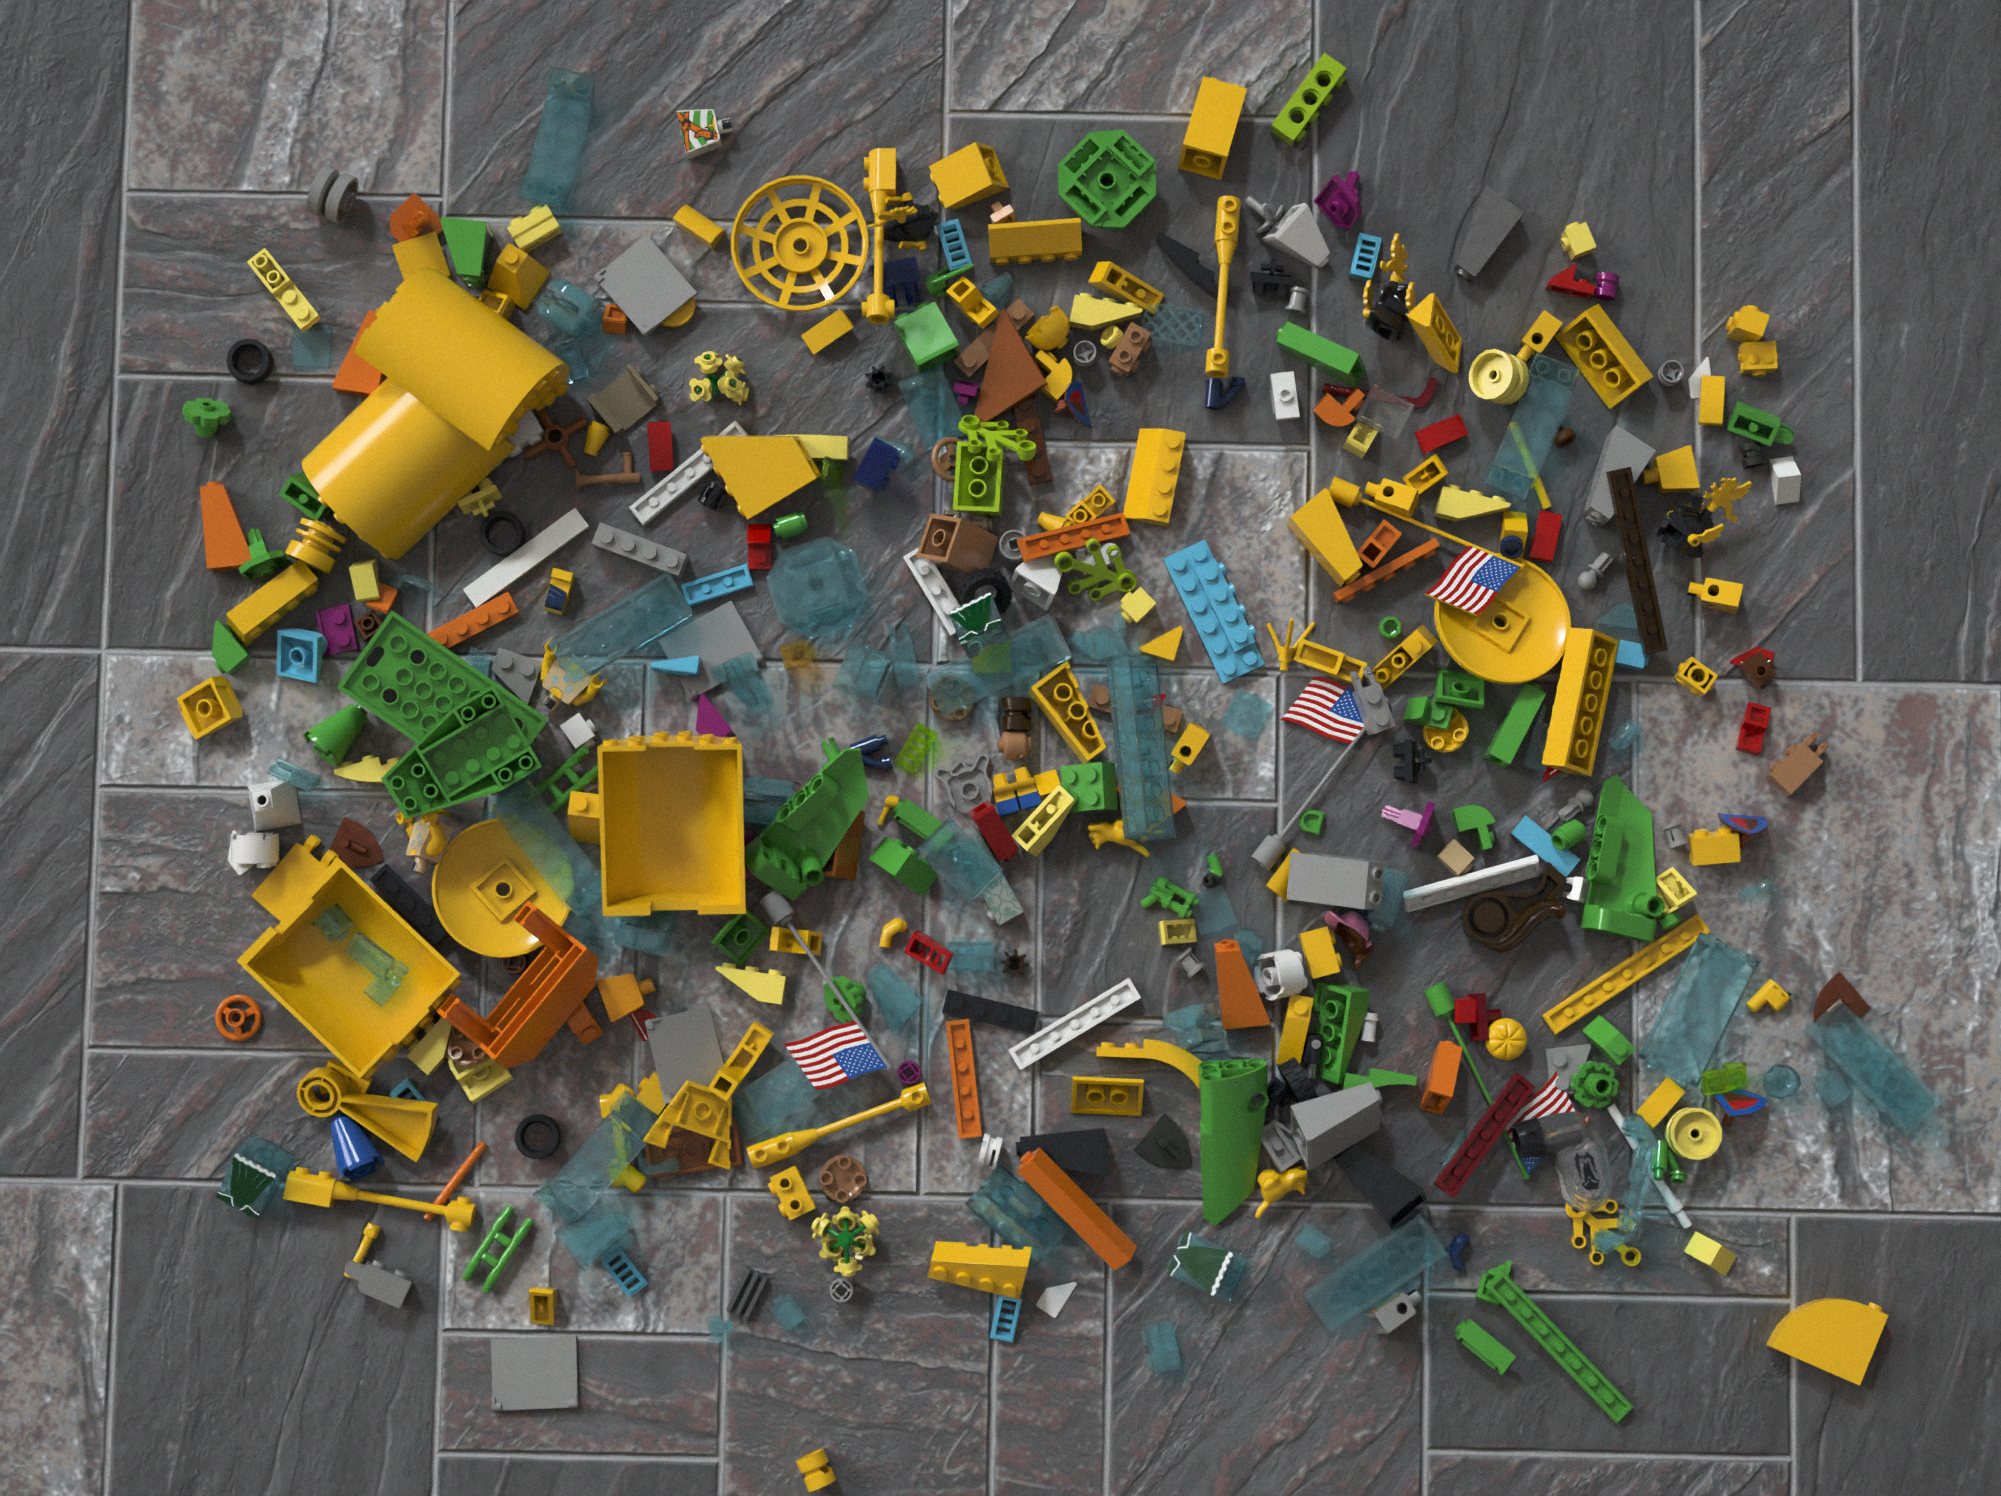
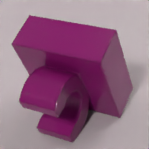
M956 380L953 392L960 393L958 404L967 406L969 397L977 395L979 384Z

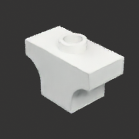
M1294 371L1270 374V395L1276 421L1299 418Z

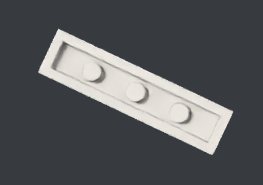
M918 547L903 556V559L949 635L953 636L964 628L950 616L949 612L961 607L937 567L916 557Z

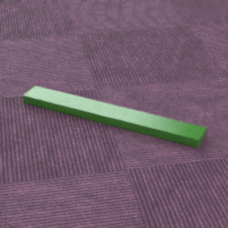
M1500 1270L1485 1285L1488 1291L1615 1423L1618 1424L1634 1408L1503 1270Z

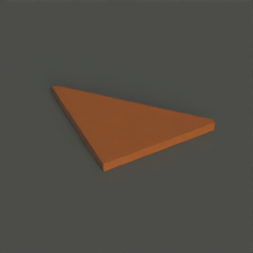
M1005 309L1000 311L974 416L979 418L980 422L993 421L1048 385Z

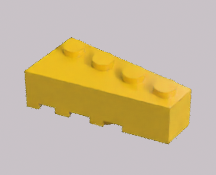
M297 560L226 613L228 628L246 648L287 612L296 608L305 597L312 596L318 590V578L302 560Z
M1067 660L1033 685L1028 694L1083 764H1088L1103 753L1106 745L1089 712V707L1080 692L1077 680L1074 678Z
M936 1241L927 1277L1020 1300L1032 1247L1024 1246L1023 1250L1012 1249L1010 1245H1002V1248H988V1244H979L978 1246L971 1247L967 1243Z

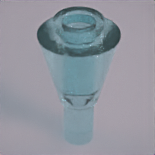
M875 435L873 439L874 444L885 448L902 465L906 462L909 463L914 456L913 444L887 440L879 435Z
M1458 1129L1454 1143L1451 1144L1439 1162L1443 1166L1442 1169L1445 1168L1464 1142L1467 1135L1466 1131Z

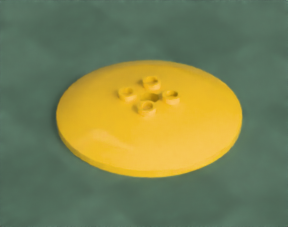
M1520 557L1511 560L1520 564L1524 562L1526 568L1523 571L1518 570L1507 580L1490 605L1477 616L1435 599L1434 619L1436 630L1448 654L1469 673L1493 683L1521 684L1546 674L1563 656L1567 645L1566 640L1571 628L1569 608L1560 588L1541 568ZM1494 618L1502 619L1505 627H1498L1494 622Z
M490 819L474 824L460 832L446 846L440 862L436 863L432 878L433 904L444 929L456 942L466 949L487 957H518L533 952L544 945L513 919L527 901H530L561 928L569 915L573 902V873L563 849L544 830L517 819ZM500 884H507L510 887V892L506 896H501L496 892V888Z

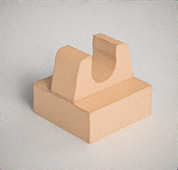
M999 201L991 205L993 209V214L990 215L992 224L1017 222L1014 210L1010 204L1004 208Z

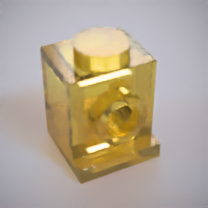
M807 640L780 646L786 671L812 665V659L816 658L814 646L809 645ZM797 652L804 654L801 660L795 658Z

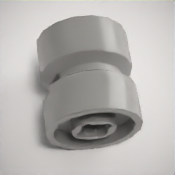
M1016 529L1009 530L1000 538L999 552L1002 559L1007 563L1019 564L1023 562L1017 544L1019 538L1027 537L1022 531Z

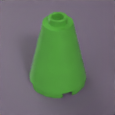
M350 704L307 730L303 734V738L307 743L310 741L314 743L313 750L331 766L337 767L368 720L366 715L368 713L361 705L357 704L355 706Z

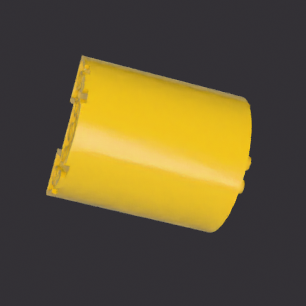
M429 266L413 273L395 289L397 293L393 295L389 303L385 301L375 314L377 319L371 324L369 329L366 328L354 350L355 354L488 451L496 445L501 446L509 435H515L520 427L518 422L523 418L528 409L533 410L535 408L540 411L546 405L548 407L551 406L556 397H562L569 388L567 385L570 373L568 364L436 268H430Z
M387 378L302 460V467L307 478L319 493V501L335 512L333 516L342 525L346 523L362 541L367 542L378 550L385 559L399 560L458 504V500L463 499L517 447L507 437L501 446L496 445L488 451L394 381Z
M667 731L654 732L653 736L631 735L625 739L603 740V744L597 747L603 916H650L652 911L698 910V915L746 914L742 743L736 737H717L714 734L692 735V731H679L678 735H668Z
M337 857L304 891L307 896L275 928L270 926L237 962L359 1079L365 1077L370 1079L386 1062H391L398 1055V1051L405 1045L411 1046L417 1040L418 1036L416 1034L422 1028L426 1029L435 1021L433 1016L436 1014V1010L449 994L461 985V974Z

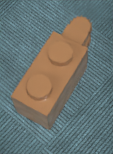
M1815 731L1802 743L1797 745L1793 743L1784 752L1785 758L1781 762L1776 760L1768 768L1770 773L1766 778L1785 796L1791 795L1823 763L1819 756L1829 745L1826 742L1821 743L1814 752L1808 747L1817 739L1818 734Z

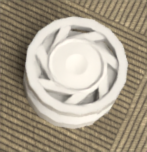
M984 1134L977 1162L978 1166L983 1167V1165H987L989 1169L995 1170L1003 1138L996 1137L995 1139L991 1138L989 1134Z

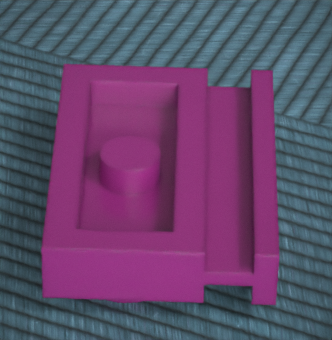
M349 604L315 611L319 632L327 640L325 657L359 650Z

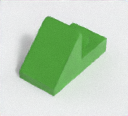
M1426 696L1409 698L1403 721L1448 731L1454 708L1430 702L1429 697Z

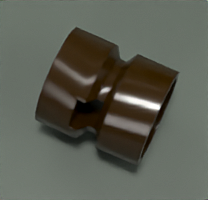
M1002 698V712L1005 713V716L1002 717L1001 731H1031V717L1028 716V713L1031 712L1032 698Z

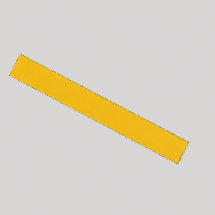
M1698 913L1694 914L1541 1016L1553 1034H1558L1710 934V930Z

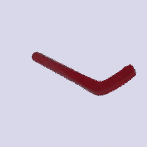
M1431 377L1423 393L1418 398L1359 390L1365 395L1362 399L1411 408H1422L1433 396L1438 381ZM1324 383L1322 392L1349 397L1356 388Z

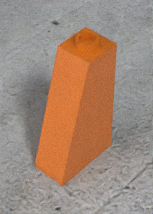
M376 308V311H368L332 384V388L338 393L368 397L385 381L386 376L354 353L366 328L369 329L371 324L377 319L375 314L379 308Z
M208 482L207 486L200 487L207 569L211 572L237 570L246 561L252 559L248 548L250 542L229 489L221 484V482Z
M1225 939L1220 941V943H1214L1220 1018L1223 1030L1270 1025L1267 1010L1238 941Z

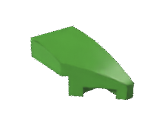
M1506 1261L1504 1264L1488 1270L1481 1276L1475 1295L1476 1300L1496 1307L1500 1304L1485 1285L1500 1270H1503L1509 1276L1512 1261Z

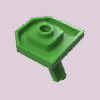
M250 529L247 535L250 542L248 548L252 559L239 567L242 576L251 581L261 576H269L275 570L292 563L291 558L283 550L270 552L263 540L261 530Z

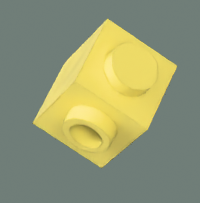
M1574 222L1565 227L1566 230L1561 235L1560 243L1563 250L1568 251L1571 261L1593 253L1597 246L1587 223L1579 224Z
M1139 587L1133 594L1128 592L1120 600L1122 603L1120 606L1122 613L1120 615L1127 623L1133 622L1137 625L1156 606V602Z

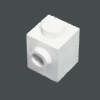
M580 713L560 725L577 750L582 746L589 749L595 744L594 740L598 738L594 733L597 731V728L590 719L586 721Z

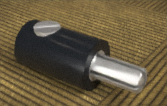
M1307 1033L1305 1040L1304 1062L1308 1063L1307 1076L1309 1079L1315 1078L1316 1064H1321L1324 1035L1318 1033Z

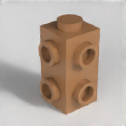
M1131 322L1108 361V366L1111 367L1110 371L1120 377L1122 375L1128 377L1130 372L1135 373L1141 363L1138 358L1142 352L1147 353L1153 342L1149 340L1151 332Z

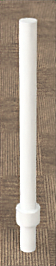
M1613 1103L1606 1109L1665 1198L1671 1214H1675L1684 1229L1692 1225L1682 1209L1684 1206L1679 1198L1676 1199L1664 1179L1662 1181L1654 1180V1172L1650 1170L1651 1159L1616 1105Z

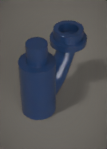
M1210 377L1206 381L1204 408L1219 410L1220 407L1229 404L1240 389L1246 387L1245 378L1231 377L1229 386L1232 388L1224 396H1221L1223 381L1219 380V378Z
M876 735L849 745L850 748L861 749L864 766L886 769L887 773L893 769L889 756H881L882 761L867 756L881 750L880 746L888 744L886 735L876 738Z

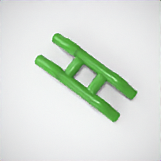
M582 746L565 763L522 796L524 802L528 804L548 789L556 799L536 815L540 822H543L561 809L570 800L571 791L580 792L597 778L598 764L581 779L572 769L589 753L587 747ZM563 775H566L573 784L565 793H562L555 784Z
M509 1205L505 1207L496 1219L462 1275L464 1280L470 1281L482 1260L494 1267L482 1287V1291L486 1294L491 1292L508 1262L534 1224V1221L526 1218L512 1239L501 1233L500 1231L515 1211ZM495 1240L507 1247L500 1259L488 1253Z

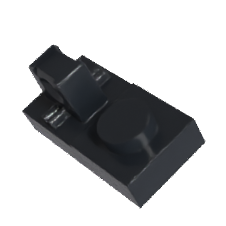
M1276 1076L1268 1083L1269 1102L1266 1106L1265 1120L1275 1110L1277 1105L1284 1108L1292 1099L1288 1093L1291 1089ZM1259 1093L1255 1098L1262 1096V1094Z

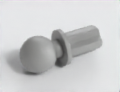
M1602 552L1592 565L1589 564L1587 566L1590 571L1583 572L1579 576V586L1584 590L1593 589L1597 583L1596 577L1602 578L1604 576L1603 572L1613 562V558L1608 553Z
M1587 789L1578 791L1575 798H1570L1568 804L1558 812L1560 820L1568 822L1576 814L1583 813L1584 808L1591 806L1594 801L1592 792Z

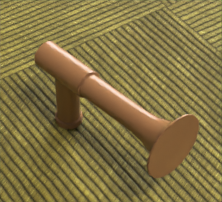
M622 453L624 473L584 475L575 468L577 492L579 488L589 484L640 483V472L632 473V453Z

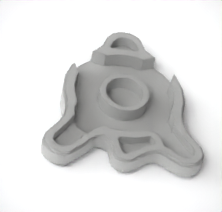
M980 753L971 767L967 766L966 762L960 759L950 769L937 767L934 771L935 778L946 787L950 804L956 810L969 817V811L986 800L990 802L992 799L993 788L987 774L990 756L987 753Z

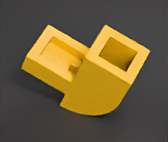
M964 276L946 291L960 311L972 323L975 322L982 329L1000 314L992 304L983 298L977 287Z
M1040 350L1035 355V362L1049 373L1046 377L1048 385L1040 390L1058 404L1064 397L1067 385L1072 382V369L1065 358L1057 364L1058 360L1049 351L1045 353Z
M772 927L770 950L807 955L790 929ZM796 930L812 954L820 956L823 932Z

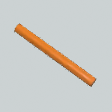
M480 1140L433 1204L444 1205L488 1147L485 1142ZM426 1212L423 1217L431 1222L436 1214Z

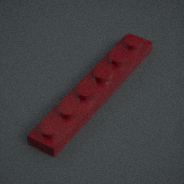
M1518 1072L1514 1073L1433 1184L1448 1197L1454 1198L1529 1097L1535 1086Z

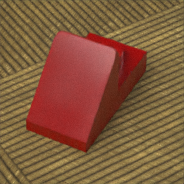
M1575 263L1551 278L1546 284L1545 289L1591 299L1596 285L1590 284V281L1585 279L1573 280L1577 265Z
M748 524V569L772 570L771 524Z

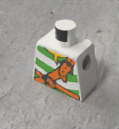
M713 109L677 111L688 159L721 147L720 134L733 132L730 118L717 120Z

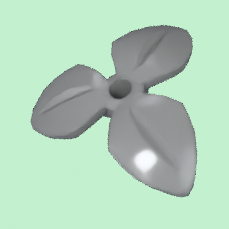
M1252 196L1247 197L1245 200L1249 207L1265 219V223L1255 231V234H1261L1271 229L1273 222H1277L1283 213L1284 205L1282 204L1277 210L1274 205L1266 203L1262 205Z

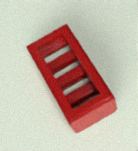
M920 930L913 932L904 951L907 955L942 975L946 973L954 953ZM922 942V943H923V946H922L921 950L919 951V950H918V947H919L920 943ZM929 946L930 950L928 952V955L926 956L924 953L927 947ZM936 950L938 953L933 961L931 958ZM943 954L946 957L942 966H940L938 962Z

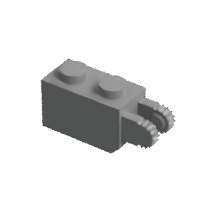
M1367 666L1363 668V673L1368 683L1367 687L1363 688L1356 671L1350 673V678L1355 689L1353 697L1369 736L1396 725L1379 682L1376 683L1372 670Z
M375 1259L373 1262L367 1260L366 1265L355 1262V1260L345 1264L346 1275L358 1280L357 1284L361 1293L400 1309L412 1283L411 1279L408 1278V1273L396 1269L395 1272L386 1268L387 1264Z

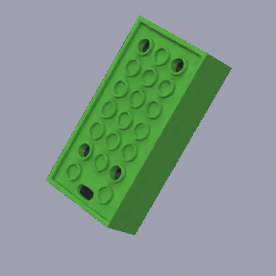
M394 611L389 613L336 687L416 743L451 709L494 685L530 745L548 721L545 716Z

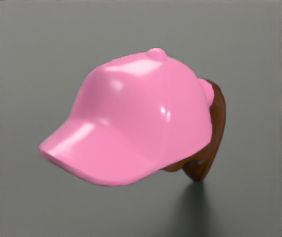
M1328 911L1324 917L1325 922L1335 929V934L1341 937L1345 947L1355 954L1353 967L1358 972L1361 965L1370 958L1374 951V946L1369 939V926L1364 917L1355 911H1348L1342 916Z

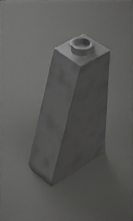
M1488 185L1481 194L1453 268L1457 271L1456 275L1464 281L1469 280L1473 282L1524 214L1522 210Z

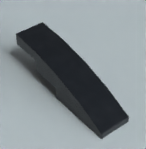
M1159 232L1156 242L1171 262L1195 285L1218 300L1219 285L1212 282L1215 272L1197 263L1200 254ZM1227 290V301L1231 294L1229 290Z

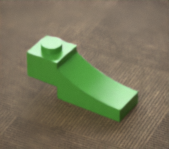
M1368 1068L1367 1077L1345 1073L1341 1091L1369 1082L1372 1083L1374 1088L1394 1084L1416 1086L1417 1076Z

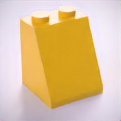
M974 142L929 166L931 180L937 186L940 193L938 195L939 200L948 209H959L1010 188L994 147Z
M571 791L568 822L572 842L600 845L599 794Z

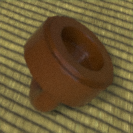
M1554 425L1553 432L1555 436H1553L1552 441L1555 447H1565L1575 440L1576 434L1572 428L1565 429L1561 425Z

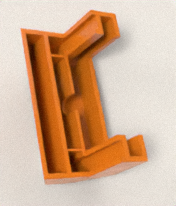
M530 901L526 902L513 919L546 946L490 1014L484 1019L453 993H450L436 1010L446 1021L476 1043L505 1069L534 1060L594 988L599 958Z

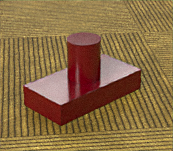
M1485 993L1467 994L1469 997L1476 999V1023H1470L1471 1041L1489 1040L1488 1024L1502 1019L1500 1009H1487Z

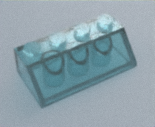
M1001 1164L965 1203L969 1209L1012 1248L1023 1250L1024 1246L1032 1247L1029 1263L1034 1268L1040 1264L1070 1229L1067 1223Z

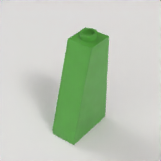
M1287 321L1284 327H1281L1277 332L1276 342L1281 350L1351 388L1357 387L1366 371L1360 354Z
M1525 682L1521 686L1483 756L1484 759L1501 768L1511 764L1546 695L1542 691L1543 688L1534 682L1529 684Z

